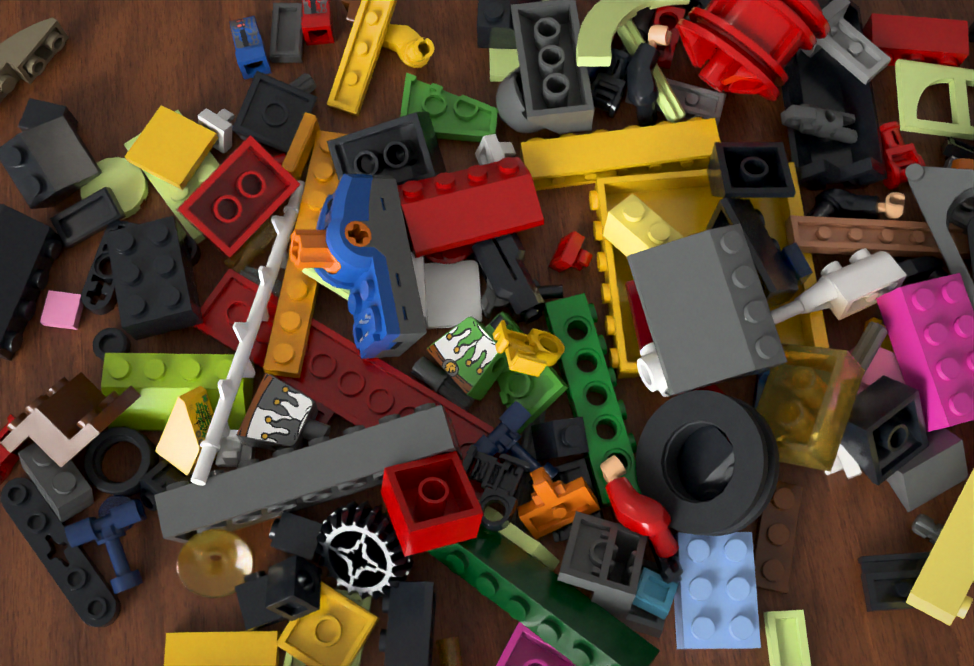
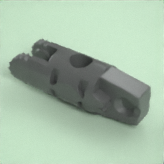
M810 104L792 105L781 113L782 125L799 130L803 134L844 143H856L855 141H857L856 130L843 127L855 122L854 114Z

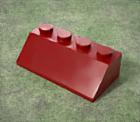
M519 156L503 158L500 161L484 165H473L468 169L451 173H440L435 177L418 181L411 180L402 185H397L408 242L415 258L544 225V217L531 173Z

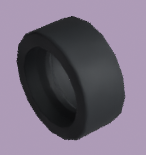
M126 426L111 427L101 432L89 443L84 455V470L88 480L97 489L117 497L133 496L140 492V478L159 463V455L155 452L154 443L139 431ZM127 441L134 443L142 454V462L137 473L125 482L109 480L102 471V461L106 452L119 442Z

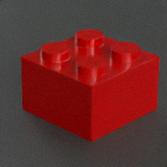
M457 451L384 467L381 495L405 557L477 538L483 510Z

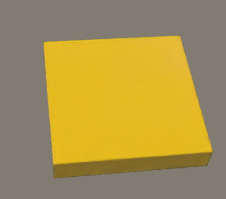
M161 105L124 157L129 163L183 190L219 138L215 132Z
M321 581L320 610L294 621H289L275 645L307 666H351L380 618Z

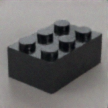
M174 215L106 232L121 326L129 335L137 341L203 323L186 232Z

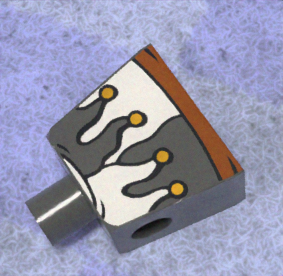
M265 373L236 435L242 444L272 451L284 448L299 450L303 448L306 440L310 441L324 436L329 437L331 426L315 420L318 414V407L315 401L277 378Z

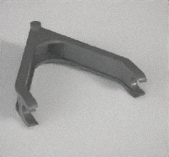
M917 163L910 164L905 170L910 188L951 275L960 273L974 311V284L949 232V222L956 208L967 199L974 197V170L927 167Z

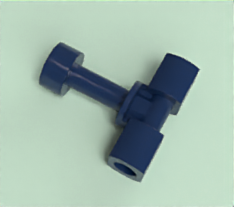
M517 401L499 418V425L487 437L483 435L474 444L477 451L490 456H494L496 453L501 455L508 452L513 457L527 461L530 464L531 472L542 467L517 442L522 437L517 431L532 416ZM549 462L543 466L551 479L559 472ZM531 479L528 483L532 485L533 480Z
M134 499L111 508L110 514L98 519L95 516L88 517L64 527L67 540L72 548L96 540L97 546L106 545L117 578L110 580L114 594L144 583L139 569L131 571L120 540L121 537L127 535L126 527L147 519L140 499Z

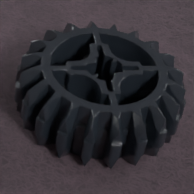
M368 500L360 505L355 501L348 503L346 506L342 505L336 508L323 521L321 530L316 537L319 543L315 552L322 556L318 565L328 568L326 577H334L337 580L336 588L345 586L348 589V595L357 591L362 600L370 595L375 600L382 597L383 594L389 596L390 586L398 588L399 582H405L408 573L413 567L414 561L412 557L414 554L404 556L390 516L383 513L382 504L375 506L374 509H372Z

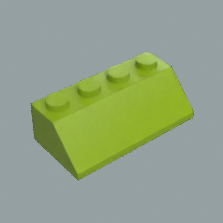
M105 353L101 381L102 393L107 397L115 390L121 395L132 386L141 395L108 426V429L126 426L137 431H164L178 397L199 386L206 389L214 413L220 398L218 381L227 378L235 354ZM242 378L227 421L230 430H239L252 402L254 378Z

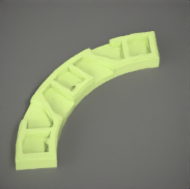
M600 0L588 12L582 22L576 47L577 66H610L612 59L611 42L616 30L635 17L638 11L646 7L651 10L671 5H687L690 0Z

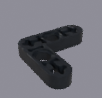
M116 221L108 225L104 231L81 294L82 303L96 315L109 313L117 303L113 274L104 275L102 272L104 264L110 261L106 232L138 224ZM187 236L188 246L191 250L192 267H194L201 258V250L195 240ZM99 280L105 282L103 286L98 282ZM103 293L106 296L105 300H98L96 304L92 300L93 297L100 296Z

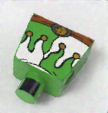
M500 313L487 326L472 316L467 317L426 349L468 396L479 401L486 395L508 364L506 352L499 354L496 351L495 344L497 340H494L493 332L501 320H505L507 329L513 330L514 327Z

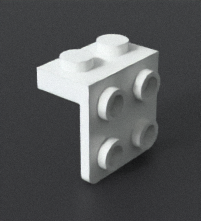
M411 252L426 329L455 327L470 316L482 322L479 266L476 261L467 260L453 264L424 263L423 256L415 258L413 252Z

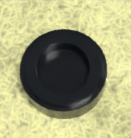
M106 328L95 336L92 346L95 355L104 361L105 353H129L131 344L129 338L121 330Z

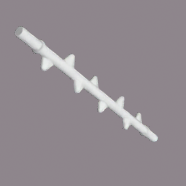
M298 180L301 185L291 194L288 205L283 210L284 216L274 215L271 218L277 236L266 267L260 266L258 268L261 282L246 322H234L233 324L239 344L227 378L218 381L220 398L206 438L200 444L202 449L191 478V482L194 484L206 485L215 455L221 449L219 445L221 438L228 437L230 434L227 421L242 378H254L256 372L249 357L261 322L268 321L269 319L267 304L279 269H286L289 256L286 249L298 217L305 186L304 181Z

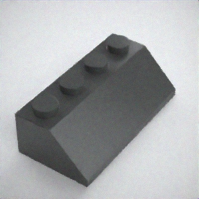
M549 0L511 5L527 121L558 134L592 130L594 104L587 66H577L576 47L580 31L576 1Z

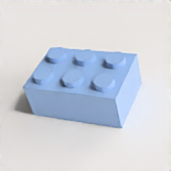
M683 532L673 535L679 545L676 554L683 569V573L680 575L682 580L678 583L674 596L677 649L761 648L752 532H735L722 536L694 535Z

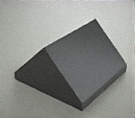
M945 428L927 432L929 446L886 479L907 512L916 509L969 478L963 440Z

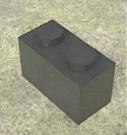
M36 443L18 452L23 470L61 523L94 504L92 488L71 459L64 466L60 467Z

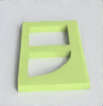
M897 59L895 62L900 131L974 140V126H970L966 87H974V69ZM937 83L949 84L952 123L917 119L918 101L927 87Z

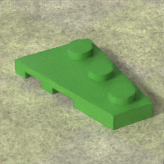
M406 72L400 117L415 112H429L436 138L481 142L483 136L496 134L497 108L465 95H454L444 91L440 85L435 83L429 85L417 80V76Z
M503 311L500 313L514 327L512 331L523 333L509 314ZM507 364L497 378L501 390L499 394L503 405H506L508 409L517 401L532 415L517 431L519 434L569 388L557 372L548 366L544 368L539 377L509 370Z

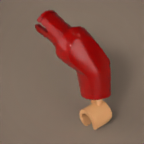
M615 455L611 456L601 463L600 468L605 481L608 483L605 487L606 493L618 522L635 533L648 536L659 557L668 558L673 556L678 551L679 545L669 528L671 522L670 514L658 501L639 494L626 477H621L626 473V470Z

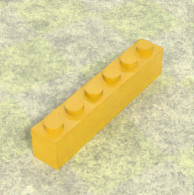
M695 117L686 122L672 123L670 121H663L654 126L640 127L638 125H631L623 130L608 131L600 129L593 131L591 134L576 135L568 133L559 138L552 139L532 138L527 142H521L520 159L531 173L536 191L593 184L596 183L597 178L708 169L714 143L720 142L715 118L704 119L702 117Z

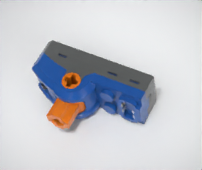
M343 174L332 195L329 194L325 199L318 217L316 230L295 229L291 234V245L289 248L291 263H295L296 268H314L322 280L333 287L350 289L348 309L354 317L353 337L356 348L360 350L361 359L399 357L423 337L427 330L397 182L391 175Z

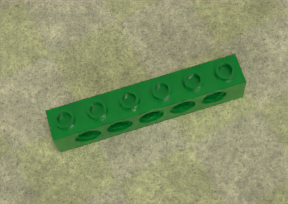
M585 293L546 302L543 314L548 331L558 337L565 347V351L557 363L562 380L569 387L566 390L572 415L573 418L583 416L589 449V452L584 453V457L588 460L601 509L612 505L605 489L608 483L603 477L600 465L611 456L615 455L624 465L626 473L621 477H626L639 494H641L637 481L636 461L634 458V454L637 453V445L633 433H627L623 420L627 419V412L623 400H617L613 387H617V379L613 367H607L604 355L607 354V346L604 336L602 334L597 335L594 323L598 322L597 312L593 303L588 304ZM577 328L584 332L585 337L581 340H575L567 332L570 329ZM581 360H588L594 365L595 370L583 372L578 368L577 363ZM590 392H597L603 396L605 403L599 406L592 405L588 402L586 395ZM599 425L610 426L614 431V437L611 439L601 438L596 432V427Z

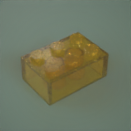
M781 343L787 362L770 370L756 410L764 417L772 429L778 446L779 462L831 472L865 370L848 350Z

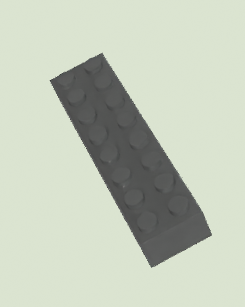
M427 403L416 407L413 414L400 417L399 414L385 416L378 420V425L365 428L364 425L350 427L343 431V436L330 439L328 436L312 439L308 442V447L294 450V448L277 450L272 453L273 458L259 462V459L242 461L237 464L238 469L224 473V470L210 471L206 485L203 486L194 483L189 484V481L172 483L166 486L167 491L154 495L163 539L191 545L281 517L283 511L294 513L380 486L383 481L384 467L457 451L460 460H463L452 419L442 405L436 406L435 403Z

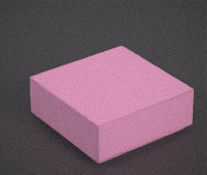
M48 290L40 323L44 326L78 330L84 306L81 294Z

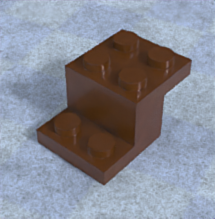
M82 372L70 381L63 377L47 391L51 395L50 397L47 394L40 395L24 409L29 415L23 412L7 426L11 432L0 443L11 453L30 437L53 461L62 467L141 395L130 386L121 395L114 390L106 397Z

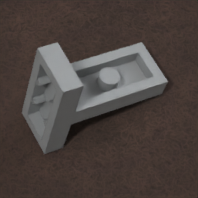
M833 0L822 9L823 15L830 25V32L823 39L816 38L817 43L811 50H801L811 58L823 48L866 85L887 67L891 58L843 18L850 1Z

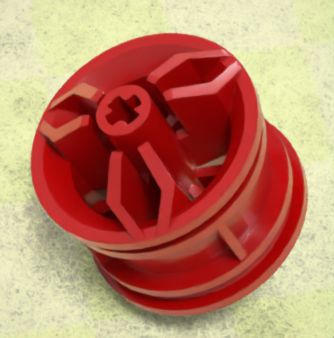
M711 0L705 9L699 7L691 9L688 14L691 21L680 19L675 26L692 65L701 68L706 60H708L698 74L705 83L718 92L757 94L770 101H776L780 96V91L775 84L783 86L787 82L788 75L784 68L799 49L811 50L817 43L816 38L823 39L830 32V25L824 17L817 0Z

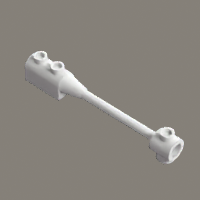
M864 248L854 253L849 259L851 264L843 268L838 261L831 262L825 266L820 272L822 277L817 283L796 297L794 301L770 312L775 325L798 314H806L830 308L838 320H841L876 304V298L901 287L907 275L887 252L879 251L871 255ZM651 342L640 351L641 358L637 359L638 372L645 386L650 391L659 390L663 397H669L670 393L654 342Z

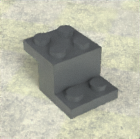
M576 511L557 581L592 591L590 596L591 602L598 604L630 629L660 638L665 620L632 604L643 568L645 567L660 574V570L655 562L643 559L648 536L635 533L621 524Z

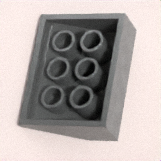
M740 223L709 229L631 254L627 257L670 396L764 373L787 362Z

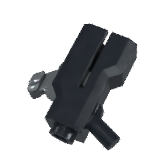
M516 232L495 237L497 244H494L492 238L474 244L471 247L472 257L478 263L479 270L487 284V289L481 300V309L485 318H491L494 308L508 307L516 323L524 321L525 324H529L543 315L542 311L545 305L543 299L563 298L562 284L540 286L537 280L532 279L524 264L526 250Z

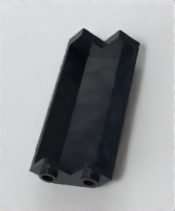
M829 0L828 3L820 6L821 9L826 7L833 0ZM849 0L850 4L843 18L864 35L860 7ZM823 48L811 58L799 49L784 68L788 75L787 82L782 86L785 111L792 105L810 104L854 114L855 122L843 127L856 130L858 138L855 141L856 143H844L803 134L799 130L787 127L791 158L795 164L798 184L811 191L825 190L826 184H843L844 190L859 189L887 179L872 80L865 85Z

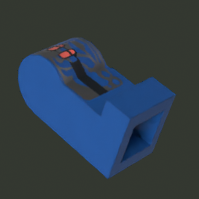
M255 15L230 21L237 64L244 80L254 78L256 71L264 74L272 73ZM263 61L262 64L256 68H250L247 66V64Z

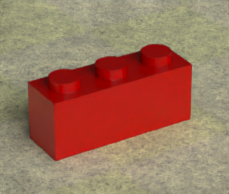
M872 13L863 28L864 36L891 58L887 66H895L897 59L960 67L969 55L968 21Z

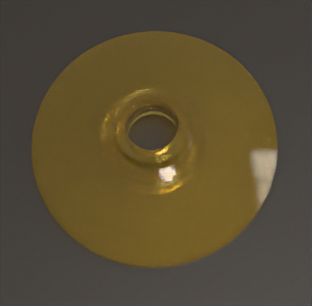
M212 529L194 535L183 545L178 555L177 571L180 580L191 592L206 598H221L235 593L234 586L245 583L244 577L252 572L253 559L250 548L241 537L230 531ZM211 555L222 556V559L215 562L209 557Z

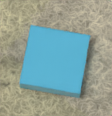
M644 567L639 576L636 596L632 604L665 620L669 614L678 583L671 582L667 584L662 580L660 574Z

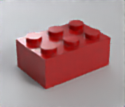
M250 135L194 190L176 211L223 255L230 258L301 184Z

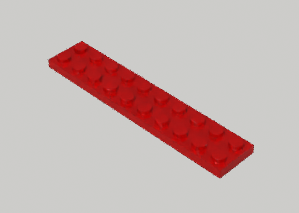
M229 268L201 306L203 323L193 327L236 353L239 340L234 332L233 324L234 322L247 321L259 285ZM272 293L267 304L269 319L268 321L261 322L249 357L250 361L262 370L279 297ZM313 318L311 320L300 378L272 375L275 378L282 379L331 409L338 417L353 426L364 425L365 428L378 425V420L388 415L399 414L400 417L413 414L414 409L423 404L435 403L436 406L442 405L452 419L463 457L461 463H463L466 452L471 444L474 445L483 435L487 437L495 429L379 358L361 359L360 350L356 348L355 343ZM496 453L493 457L498 458V461H497V462L500 463V460H499V456H500V455H499L498 453ZM475 461L470 469L468 476H470L472 473V470L476 464ZM470 480L476 497L480 501L485 489L481 488L482 483Z

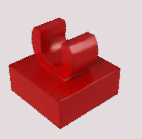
M573 231L561 238L548 267L559 273L570 267L581 271L583 266L587 268L593 255L581 249L585 237Z

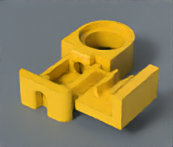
M501 320L493 332V338L497 340L495 344L496 351L499 354L506 352L509 370L539 377L546 366H554L565 351L563 343L555 335L532 328L528 335L506 328L505 320Z

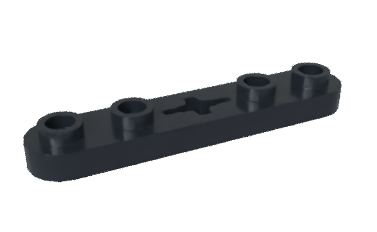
M21 477L8 481L1 491L0 501L2 506L80 618L92 627L100 628L113 624L121 611L119 598L114 594L113 589L81 545L73 548L70 546L65 534L64 527L67 526L66 523H61L31 480ZM51 537L56 543L68 546L64 550V554L69 565L61 558H53L57 551L54 547L55 545L49 541Z

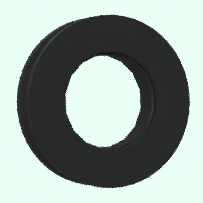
M689 391L669 399L650 417L643 429L637 447L636 475L641 494L658 501L665 507L671 516L669 527L687 534L722 536L744 529L754 522L766 509L775 492L779 477L778 446L772 429L764 417L754 407L741 399L714 391ZM715 425L726 433L733 446L735 464L732 479L724 491L714 499L699 501L688 494L680 480L678 461L681 448L689 435L700 427Z

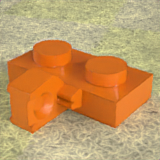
M543 466L530 472L533 480L532 486L535 492L531 493L533 500L517 507L519 518L535 540L572 523L576 511L589 515L600 510L597 498L583 477L577 478L565 485L561 480L553 483Z

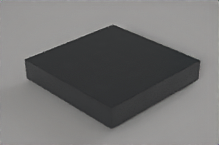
M256 71L232 132L246 138L251 135L258 143L287 155L304 113H312L317 96Z

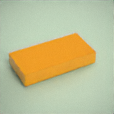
M307 112L304 113L282 164V167L297 181L301 179L313 151L316 133L320 130L316 115Z

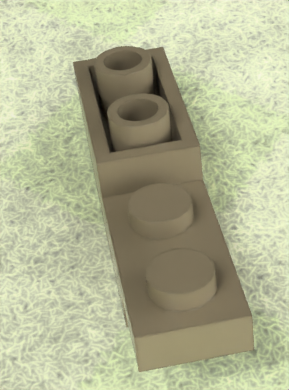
M53 17L35 23L0 43V103L7 94L14 90L20 79L31 84L44 71L49 61L64 47L65 42L69 39L60 23Z

